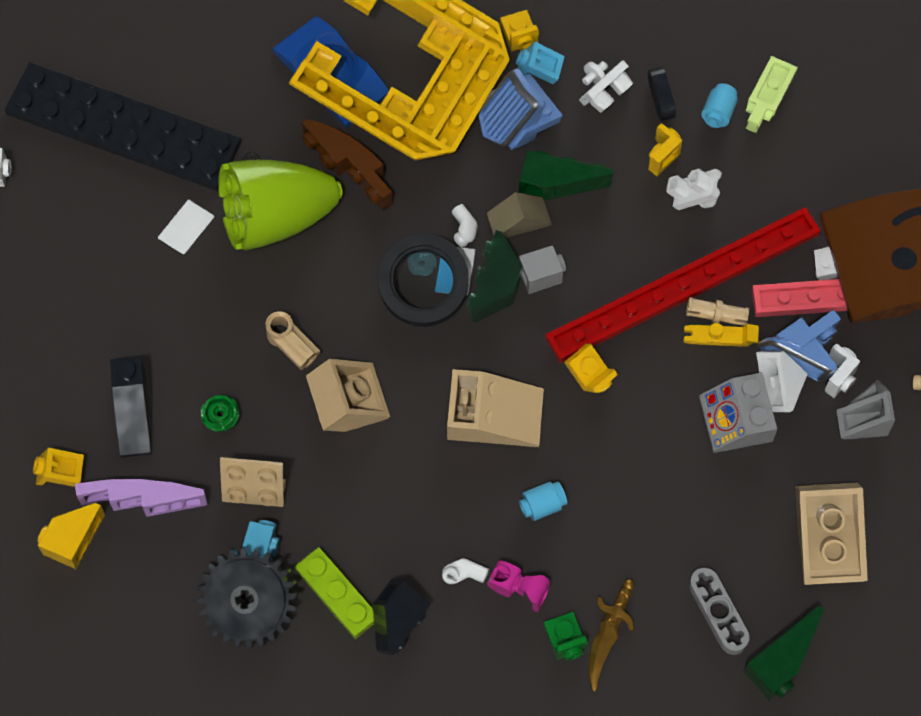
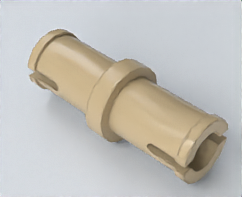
M692 297L688 299L686 316L712 320V323H719L720 321L742 325L743 327L747 324L746 321L749 315V308L726 305L721 300L710 302Z

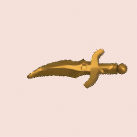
M625 580L623 582V588L620 589L613 606L605 605L602 597L597 599L599 609L602 613L606 614V617L600 622V631L594 637L589 656V679L594 692L597 690L604 662L618 639L620 622L626 623L630 632L634 631L633 621L625 612L632 595L631 591L635 588V583L632 580Z

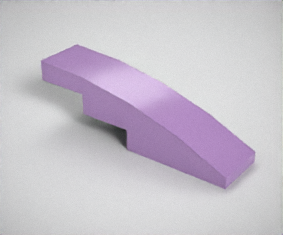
M111 479L75 484L76 496L81 505L109 500L113 511L142 506L146 517L208 505L204 489L173 482L145 479Z

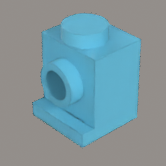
M259 520L258 523L250 521L242 547L248 546L249 553H252L256 547H260L262 556L271 551L272 556L275 557L280 543V538H276L275 531L277 525L267 520Z

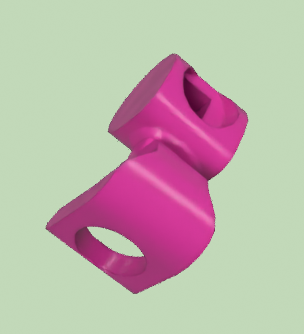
M501 560L497 562L487 582V586L490 589L506 597H510L514 592L519 593L521 596L526 594L535 612H539L551 588L550 580L545 576L522 577L520 568Z

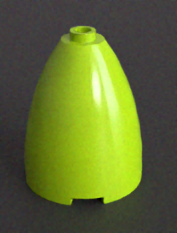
M242 160L222 164L219 173V196L223 197V207L226 217H223V222L228 238L236 250L242 249L246 251L292 237L314 225L338 204L339 199L342 198L341 184L333 176L318 169L287 161Z

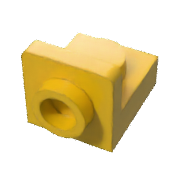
M527 10L500 18V25L511 52L527 49L534 42L538 43L539 29L537 25H533Z
M662 123L656 129L655 140L658 144L649 153L648 170L656 176L662 173L681 154L683 141L674 129L667 128Z
M585 344L564 362L583 391L601 393L612 385L611 380L618 375L615 369L607 368L591 344Z
M48 447L34 461L33 474L37 475L36 485L42 486L47 481L75 487V484L81 482L84 455Z

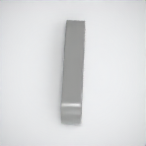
M709 568L697 569L692 574L689 588L723 651L731 655L742 653L749 642L747 628L717 574ZM700 577L704 581H711L709 591L713 597L707 602L704 601L708 597L706 589L704 587H697ZM716 603L723 604L728 610V615L723 619H717L712 616L710 607ZM731 620L734 621L730 625L732 633L735 636L740 634L742 637L738 646L734 642H727L730 634L725 625Z

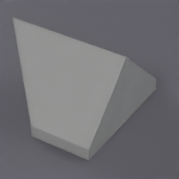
M876 380L847 406L837 409L841 439L888 436L895 422L891 393L879 380Z

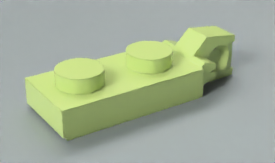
M773 56L770 57L748 100L746 112L751 113L747 121L746 129L757 133L763 119L770 122L783 100L798 67Z

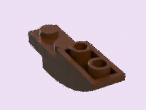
M305 119L302 122V140L310 150L314 148L320 154L319 159L327 170L332 169L338 177L347 172V175L354 184L359 183L365 189V196L373 205L378 204L383 211L393 205L392 191L381 180L384 178L383 163L372 152L349 135L333 127L309 119Z

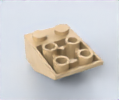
M453 369L447 422V440L539 447L544 389L486 372Z

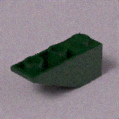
M527 150L519 179L518 193L543 197V200H552L611 187L614 169L607 168L599 163L587 164L579 162L572 157L560 158L551 156L545 151L533 152Z

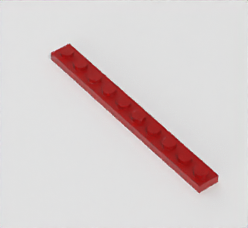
M804 207L545 334V340L558 362L562 363L585 344H591L594 347L688 301L689 297L694 298L819 236L821 230L807 208Z

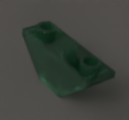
M498 230L495 231L493 240L488 239L486 242L483 257H487L485 266L480 265L478 268L475 283L479 285L476 293L471 292L468 299L467 309L471 310L472 322L477 323L514 304L522 278V264L503 233Z

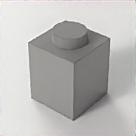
M552 245L519 256L518 269L528 294L561 284L563 272L566 271V265L562 255H557Z

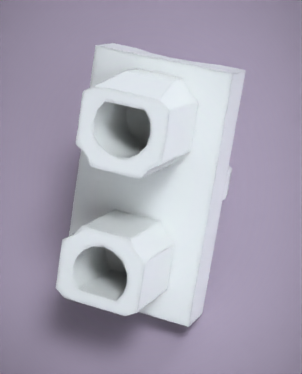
M622 60L605 75L603 71L608 68V65L604 61L598 65L594 62H588L584 66L586 76L582 79V82L588 86L593 81L595 85L579 101L584 106L590 103L600 113L603 112L614 102V99L605 90L608 85L620 96L633 84L624 71L629 66Z
M696 169L692 170L688 177L684 179L678 175L670 177L666 192L674 197L672 207L677 210L698 204L703 208L713 207L720 195L717 182L721 178L722 172L717 169L707 172Z

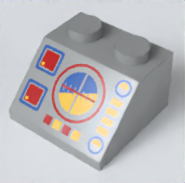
M762 372L731 378L699 395L713 453L773 442L777 432V425Z

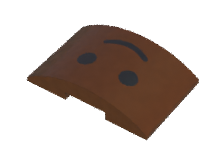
M921 189L898 191L862 199L828 210L820 215L851 323L908 316L913 310H921Z

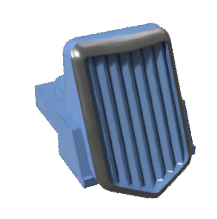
M518 68L506 75L498 87L489 94L478 112L482 137L499 146H508L511 150L535 140L537 133L560 123L563 117L532 75L529 73L524 76Z
M832 310L809 327L801 317L777 334L776 337L765 338L757 346L762 351H784L808 373V377L818 382H825L833 376L838 367L823 346L833 339L832 336L837 332L836 326L841 319Z

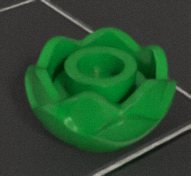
M214 395L209 398L201 407L202 422L208 429L215 432H224L231 429L239 418V409L236 401L224 395ZM219 412H222L223 415H222V416H218V413H219Z

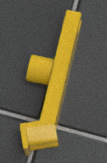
M714 323L711 326L686 325L684 326V332L691 333L692 335L684 336L683 341L684 343L697 345L749 347L753 343H758L759 326L746 324L744 327L722 326L719 323Z

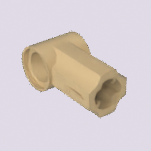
M277 311L268 316L265 323L268 341L272 345L277 346L300 370L309 367L320 355V350L293 324L290 315ZM276 325L287 327V330L283 333L272 331Z

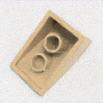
M857 482L795 486L796 514L804 585L868 581L863 487Z

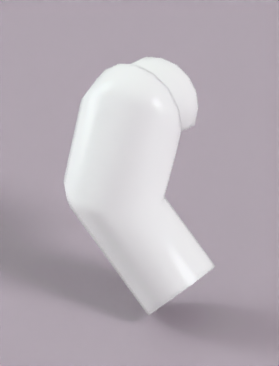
M460 204L452 210L453 216L460 224L459 232L454 234V241L459 246L465 247L469 242L472 243L474 241L478 224L464 204Z
M461 558L444 567L442 579L447 584H455L470 577L484 583L490 569L468 559Z

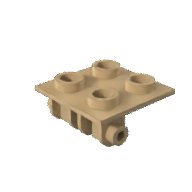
M220 457L222 502L284 507L286 479H283V463Z

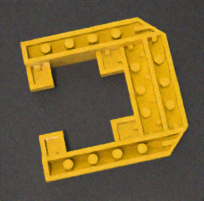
M378 0L343 1L368 16ZM383 0L428 28L417 46L441 60V63L417 101L394 87L390 88L381 105L331 75L342 56L316 41L289 82L294 88L416 161L456 151L510 59L499 23L462 0Z

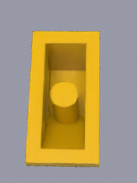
M93 503L52 518L50 524L44 526L38 536V547L42 554L77 569L105 516L101 505Z

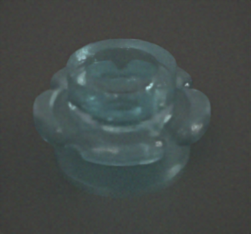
M427 252L412 254L407 260L409 271L414 275L420 274L423 277L430 275L433 272V268L437 265L436 257L432 253ZM424 261L425 264L420 265L419 262Z

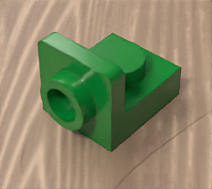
M574 612L543 623L557 660L565 658L566 661L573 660L584 654L583 651L587 650L588 640L586 636H583Z

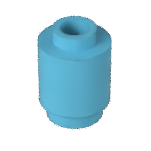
M721 83L717 84L710 91L701 113L707 125L713 128H720L729 124L738 102L736 89L728 84Z
M549 481L522 492L523 499L519 500L525 518L530 516L533 521L561 511L562 506L568 504L565 492L558 481L555 483Z

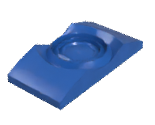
M315 16L272 48L273 53L295 74L302 61L307 57L316 41L342 56L331 74L333 77L378 104L384 100L389 92L372 67L357 56L348 47L340 34L318 16ZM327 108L345 128L352 124L351 121Z

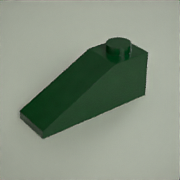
M820 605L747 664L744 670L745 674L769 701L776 695L780 699L783 698L795 687L792 682L798 674L824 611Z

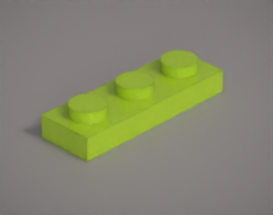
M320 547L295 566L297 573L354 639H357L374 625L372 607Z

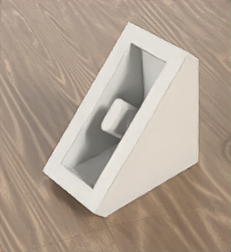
M784 351L756 352L759 373L762 372L772 411H793L808 373Z

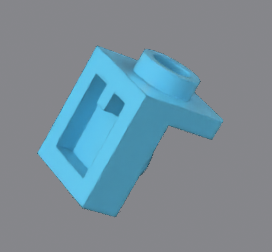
M534 42L527 49L520 51L516 64L523 75L530 73L548 83L554 84L559 79L565 56Z

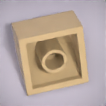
M328 359L306 375L323 431L346 432L386 420L390 417L373 363Z

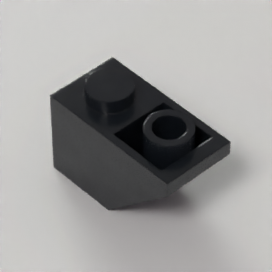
M391 579L372 604L376 649L382 654L394 655L401 651L408 641L407 636L413 628L423 622L426 617L425 611L430 606L429 602L403 580Z

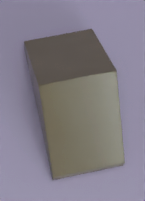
M517 192L495 206L486 215L495 241L552 225L543 197Z

